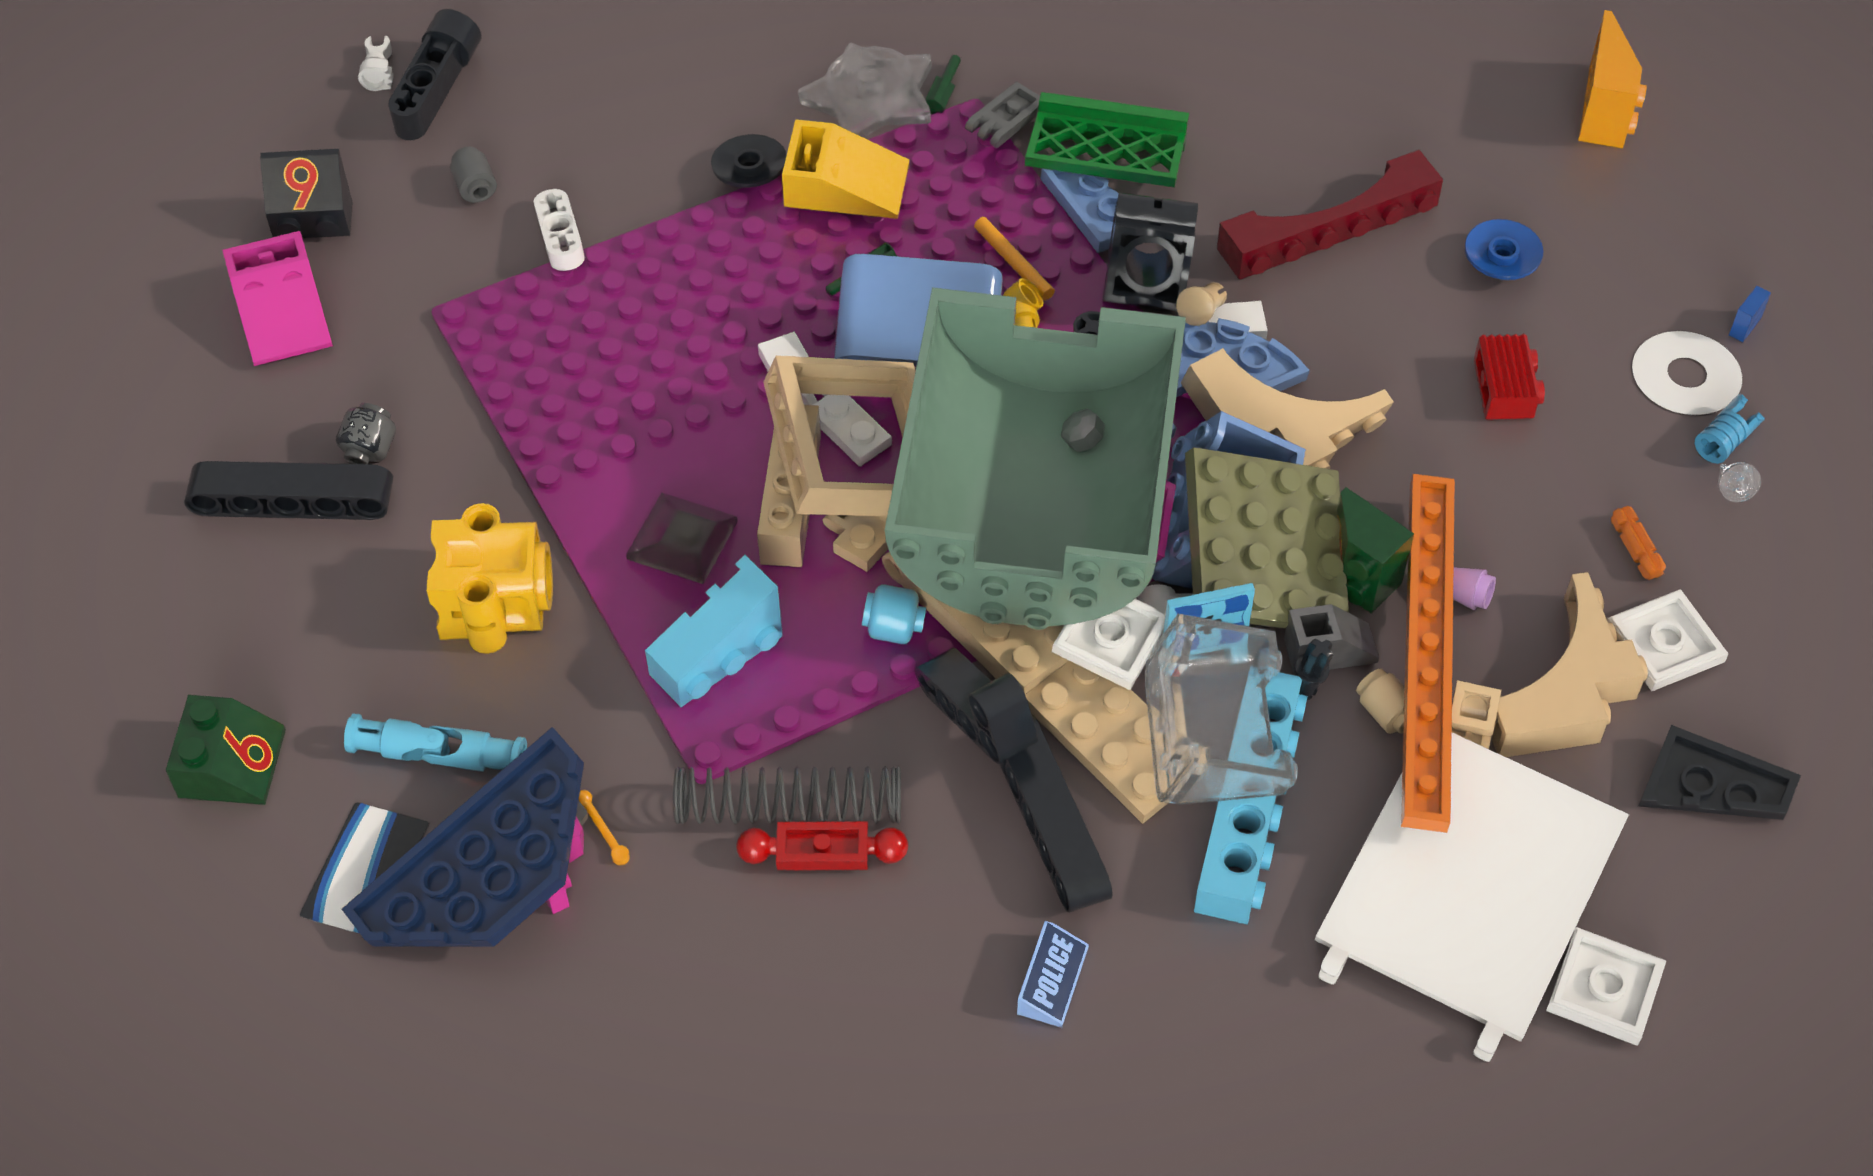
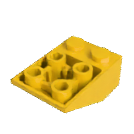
M795 119L782 172L784 207L898 219L909 159L834 123Z

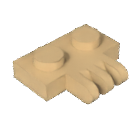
M826 515L823 518L824 525L839 534V537L833 542L834 553L866 572L888 550L885 539L887 516Z

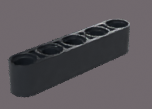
M202 461L194 464L192 467L184 504L192 513L207 517L376 520L383 518L387 514L393 475L388 469L372 464Z
M1032 715L1038 736L1037 743L1001 762L1000 766L1064 909L1070 913L1112 899V886L1106 868L1035 716Z

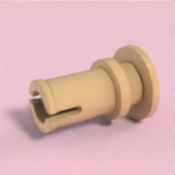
M1212 282L1205 287L1192 286L1186 288L1179 294L1176 302L1178 315L1186 317L1185 323L1192 326L1206 324L1212 318L1215 309L1226 301V291L1221 294L1218 293V290L1224 287L1219 283Z

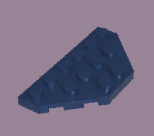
M551 727L341 910L364 940L372 946L494 947L566 883L584 762L559 733Z

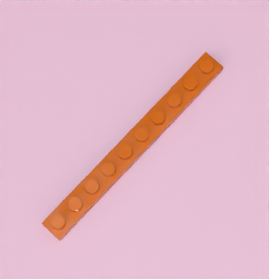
M1413 474L1410 482L1409 530L1414 533L1408 558L1401 827L1447 833L1451 823L1455 479Z

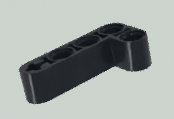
M954 647L915 668L916 678L925 695L995 763L1000 764L1037 743L1038 736L1027 698L1021 685L1012 674L1006 673L991 681Z

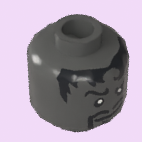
M361 403L359 407H352L347 410L336 435V443L345 452L344 458L352 464H368L369 462H380L387 457L396 434V426L390 419L391 414L387 410L371 403Z

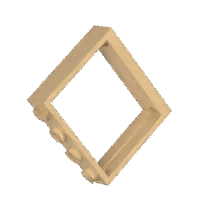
M775 356L763 383L796 514L888 515L893 484L824 482L801 393L891 397L903 437L916 372L914 363Z

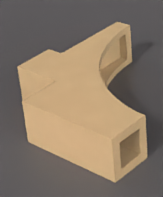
M1224 348L1191 364L1181 381L1182 386L1206 421L1220 411H1223L1306 449L1303 465L1330 469L1328 463L1337 450L1354 438L1353 434L1363 429L1366 433H1369L1380 427L1387 420L1385 414L1394 403L1385 389L1369 396L1346 401H1316L1295 397L1280 392L1251 376L1226 353Z
M1588 572L1572 574L1564 597L1570 625L1569 645L1564 655L1550 671L1531 685L1500 697L1491 738L1496 753L1504 757L1600 743L1605 728L1611 721L1608 703L1637 699L1643 681L1647 679L1646 661L1642 655L1638 656L1633 641L1617 642L1615 627L1611 622H1607L1603 612L1604 602L1602 593L1599 588H1594Z

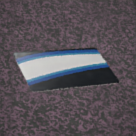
M359 802L355 803L300 912V916L359 933L341 909L421 841L429 823L421 819Z

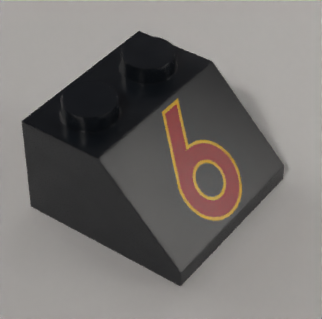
M339 148L261 153L260 162L265 214L272 237L297 231L301 232L302 238L350 236L353 202Z

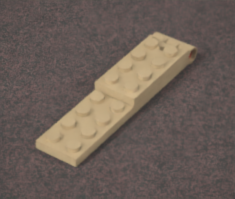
M890 552L882 557L883 565L888 574L904 588L916 591L919 596V603L926 607V610L996 679L1006 673H1010L1016 678L1025 693L1031 714L1142 824L1206 773L1208 763L1132 690H1128L1052 652L1053 644L1064 625L1048 626L1045 629L1036 630L1026 625L987 623L978 616L953 608L924 592L900 570Z

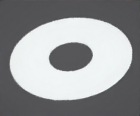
M1672 331L1655 335L1646 340L1637 349L1633 358L1632 371L1638 387L1654 403L1673 412L1687 415L1714 413L1724 409L1741 390L1742 373L1735 357L1723 345L1701 334ZM1678 358H1690L1704 366L1707 378L1700 386L1693 388L1683 387L1670 379L1667 372L1668 365Z

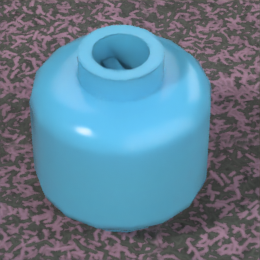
M882 584L876 588L875 593L868 592L862 626L868 627V633L873 639L906 644L911 640L913 631L922 633L926 607L918 606L919 596L916 591Z

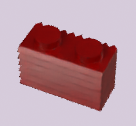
M1516 333L1512 336L1509 334L1504 336L1501 334L1497 336L1491 334L1488 337L1483 334L1478 339L1474 364L1485 419L1534 418L1538 404H1543L1545 398L1544 383L1542 380H1536L1535 376L1538 369L1537 350L1529 348L1528 338L1524 333L1520 336Z

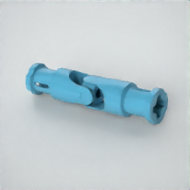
M353 713L346 724L344 748L348 753L364 750L381 753L382 757L403 761H419L423 759L430 764L483 772L486 768L503 770L527 749V740L525 737H517L515 740L494 738L488 732L441 726L425 728L411 721L390 718L386 722L366 720L362 718V715ZM448 737L461 740L462 743L459 749L449 755Z

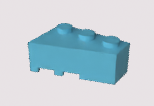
M746 555L735 564L740 570L722 588L714 584L705 592L710 599L691 617L684 612L645 650L649 675L680 707L692 699L704 696L712 685L727 675L737 673L744 666L745 662L761 651L770 650L783 637L778 586Z

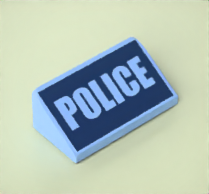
M1045 921L1018 997L1017 1014L1062 1028L1089 944L1059 926Z

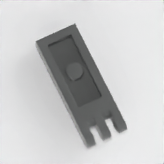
M1016 81L972 115L967 121L965 129L973 133L980 127L977 136L982 140H986L993 135L990 145L998 148L1037 117L1040 95Z

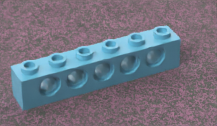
M1253 666L1250 667L1197 889L1195 913L1248 925L1251 908L1261 909L1266 883L1258 881L1260 869L1268 871L1270 869L1275 844L1266 842L1269 831L1278 832L1283 806L1275 804L1277 793L1286 795L1291 768L1283 767L1285 756L1292 758L1295 756L1300 732L1293 731L1292 725L1294 720L1302 722L1308 697L1299 694L1302 679L1299 676ZM1265 719H1273L1277 722H1270ZM1256 755H1265L1269 758H1259ZM1248 791H1254V792H1257V793H1259V794H1261V795H1260V796H1253V795L1248 794L1247 792H1248ZM1237 829H1248L1253 833L1244 834L1239 832ZM1228 867H1239L1244 872H1233Z

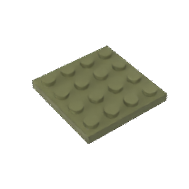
M1196 447L1185 453L1193 595L1253 583L1255 593L1249 624L1285 629L1289 624V610L1332 604L1349 613L1346 574L1343 572L1344 566L1340 553V522L1337 518V507L1340 498L1338 470Z

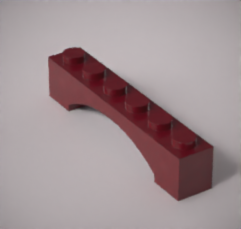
M1416 150L1387 161L1384 176L1377 183L1359 196L1340 205L1322 211L1294 216L1257 215L1253 210L1220 222L1217 250L1239 280L1254 274L1258 275L1267 269L1286 262L1296 261L1307 254L1321 249H1328L1334 244L1353 237L1363 236L1374 229L1385 225H1392L1401 219L1431 210L1433 207L1438 206L1443 178L1420 150Z

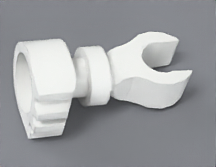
M369 36L364 42L367 56L360 65L358 80L364 88L371 91L391 89L393 73L392 67L388 66L387 60L392 54L390 40L385 36L382 45L373 46L371 36Z

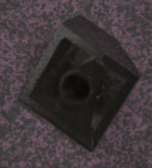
M661 493L626 553L627 560L703 584L737 524V516Z

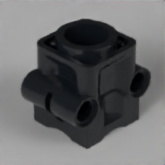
M1118 193L1108 251L1103 302L1132 306L1142 305L1146 308L1177 312L1176 302L1178 296L1187 288L1195 242L1198 203ZM1142 243H1156L1162 245L1165 249L1157 253H1144L1138 251L1135 247Z

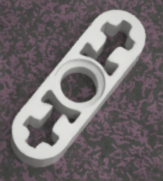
M559 189L545 190L535 197L534 206L550 264L554 269L561 271L575 269L584 262L585 256L568 195ZM556 208L558 210L550 213V209ZM566 227V229L561 231H552L557 228ZM568 246L569 250L562 252L561 248Z

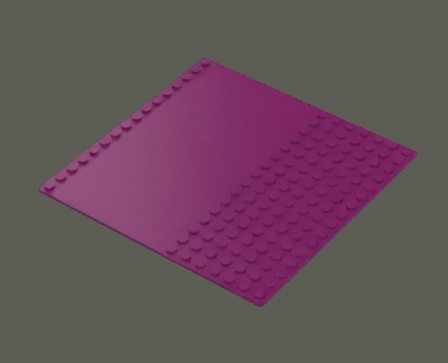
M979 99L968 100L945 109L943 113L932 114L867 139L909 159L898 219L784 207L781 173L776 179L767 184L757 187L740 188L583 249L584 262L575 269L567 271L557 270L549 262L437 305L431 311L433 320L688 770L691 767L694 768L695 781L699 784L706 783L708 767L712 769V780L724 775L726 767L732 772L920 687L915 675V668L950 648H956L971 663L978 661L927 610L922 633L913 631L912 638L908 643L898 644L871 638L868 633V627L862 626L868 592L875 593L876 588L882 584L904 587L888 574L883 565L882 557L889 552V549L868 572L835 554L833 542L839 537V534L824 525L823 518L826 515L810 514L802 567L760 564L757 532L774 423L763 383L768 371L758 354V344L795 331L809 357L834 358L840 292L833 296L828 295L826 286L842 276L843 263L847 257L854 254H867L883 243H888L894 249L897 257L992 265L1002 273L1001 295L1003 296L1004 292L1022 277L974 228L975 222L981 217H986L1055 289L1054 295L1046 301L1043 300V306L1037 311L1040 319L1038 328L1073 332V323L1076 317L1088 311L1100 312L1101 307L1143 312L1139 306L1103 302L1107 264L1042 182L1032 167L1025 166V157L1009 138L998 148L990 145L993 135L986 140H982L977 136L980 127L973 133L965 129L969 118L985 106ZM1188 393L1176 397L1173 420L1176 431L1174 437L1171 438L1166 480L1172 472L1174 459L1171 457V452L1176 440L1180 436L1187 435L1198 427L1201 422L1206 421ZM814 394L817 401L824 398L822 394ZM850 396L892 436V445L864 465L858 466L820 429L821 439L818 461L824 482L894 484L903 437L892 398ZM746 555L778 586L783 637L770 650L761 651L745 662L744 666L737 673L727 675L712 685L704 696L692 699L680 707L649 675L645 650L684 612L691 617L710 599L705 592L714 584L722 588L740 570L735 564Z

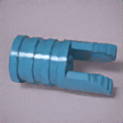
M1738 394L1715 417L1708 427L1696 436L1694 441L1695 448L1705 460L1716 464L1724 462L1735 448L1764 421V417L1760 412L1750 416L1746 421L1737 414L1748 401L1744 395Z

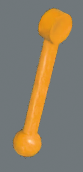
M580 790L579 802L585 807L587 813L611 848L612 861L616 865L626 864L630 859L628 848L617 843L592 804V794L588 790Z

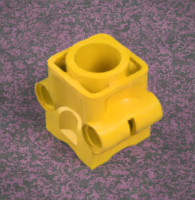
M484 503L474 504L467 508L461 519L432 520L430 539L435 548L436 557L428 571L426 591L430 604L439 615L436 626L439 639H468L470 646L475 651L489 654L498 651L504 646L507 640L506 632L542 631L544 611H549L552 607L553 573L549 543L540 541L537 523H501L497 509L490 504Z

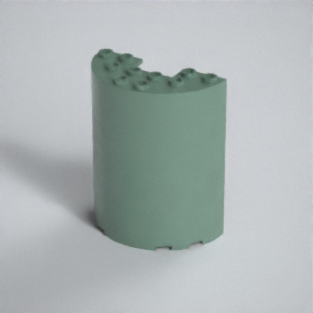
M932 287L885 525V539L893 560L900 570L924 592L953 608L978 616L990 624L1009 623L1026 625L1029 628L1041 630L1048 626L1070 625L1098 619L1125 607L1147 587L1156 565L1186 317L1101 307L1098 335L1015 325L1016 297ZM1088 408L1097 414L1105 424L1103 438L1092 449L1077 452L1061 437L1062 426L1074 412Z

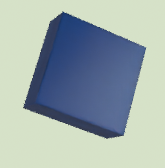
M1759 286L1754 288L1738 309L1729 336L1744 342L1761 320L1771 292Z

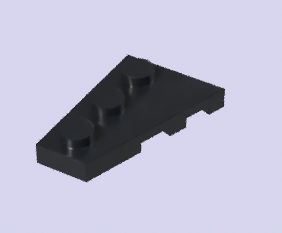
M1671 725L1639 806L1783 820L1788 812L1801 775Z

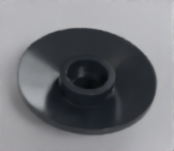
M748 134L731 138L722 143L713 153L711 164L715 176L722 182L735 187H757L767 184L781 175L787 155L784 147L777 140L764 135Z

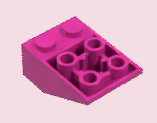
M300 231L222 250L254 366L333 346Z

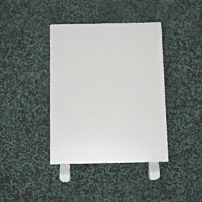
M1452 733L1451 823L1447 833L1401 827V773L1315 936V941L1330 948L1321 964L1318 978L1329 984H1335L1348 957L1486 1024L1473 1051V1055L1489 1062L1503 1034L1520 1042L1522 1041L1629 814Z

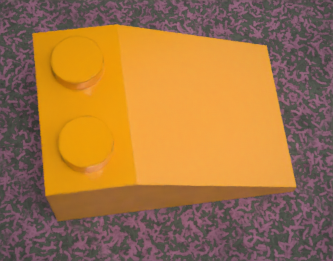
M1604 10L1589 66L1578 141L1623 149L1627 134L1634 135L1639 112H1634L1635 107L1642 108L1647 85L1640 84L1642 67L1613 12Z

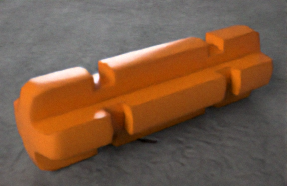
M1630 506L1617 508L1613 511L1611 522L1618 533L1622 532L1620 538L1634 562L1640 563L1637 566L1646 580L1659 578L1664 574L1666 564L1659 553H1654L1657 549L1642 523H1636L1639 520L1637 514Z

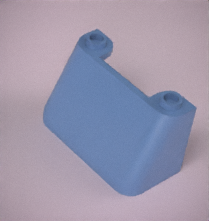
M854 254L847 257L842 268L834 359L911 362L917 365L932 287L1001 295L1002 273L992 265L873 254Z

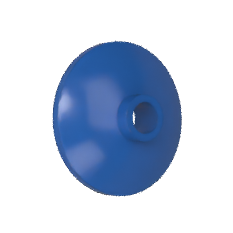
M1494 219L1478 224L1469 232L1465 241V254L1471 265L1481 273L1496 279L1515 280L1532 274L1540 266L1543 258V245L1536 233L1527 226L1512 220Z

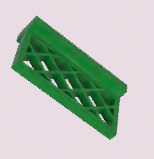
M1041 92L1037 117L1025 155V166L1175 188L1181 157L1186 144L1189 113ZM1072 139L1077 145L1066 149L1060 143ZM1108 144L1114 149L1103 154L1097 148ZM1046 148H1050L1055 152V154L1050 156L1036 154V152ZM1145 149L1151 156L1141 160L1134 154ZM1087 153L1093 159L1084 161L1078 160L1076 157ZM1124 158L1130 164L1119 166L1113 162ZM1161 163L1170 172L1154 171L1151 167Z

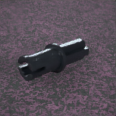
M1316 638L1309 643L1305 654L1301 655L1295 663V676H1299L1302 679L1299 694L1308 696L1307 700L1312 699V695H1316L1319 684L1325 682L1329 676V663L1333 657V653L1330 650L1333 645L1327 639L1323 642Z

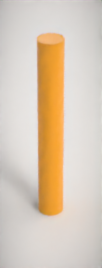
M981 217L975 222L974 228L1022 278L1029 280L1037 287L1044 301L1054 295L1055 289L986 217Z

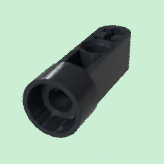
M443 9L435 14L422 37V44L393 92L388 105L395 133L401 139L416 140L425 135L460 71L469 63L482 39L481 31L477 24L465 14L451 9Z

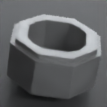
M1088 408L1074 412L1063 423L1061 437L1077 452L1092 449L1103 438L1105 424L1097 414Z

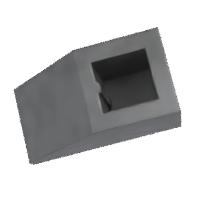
M1332 604L1289 610V624L1285 630L1284 641L1294 674H1296L1295 663L1297 659L1305 654L1309 643L1315 638L1321 642L1327 639L1333 645L1330 650L1333 653L1329 663L1330 670L1378 663L1379 656L1369 624L1362 619Z

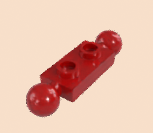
M868 821L777 822V837H770L762 829L750 828L742 832L738 837L736 849L740 858L749 864H759L764 862L770 855H776L777 870H868V855H875L880 861L888 864L901 861L907 854L908 840L901 830L893 827L884 828L875 836H868Z

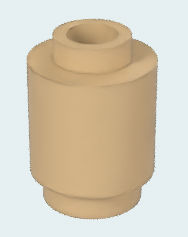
M1383 669L1374 670L1359 683L1356 692L1361 696L1360 703L1387 733H1403L1405 686L1394 674H1387Z

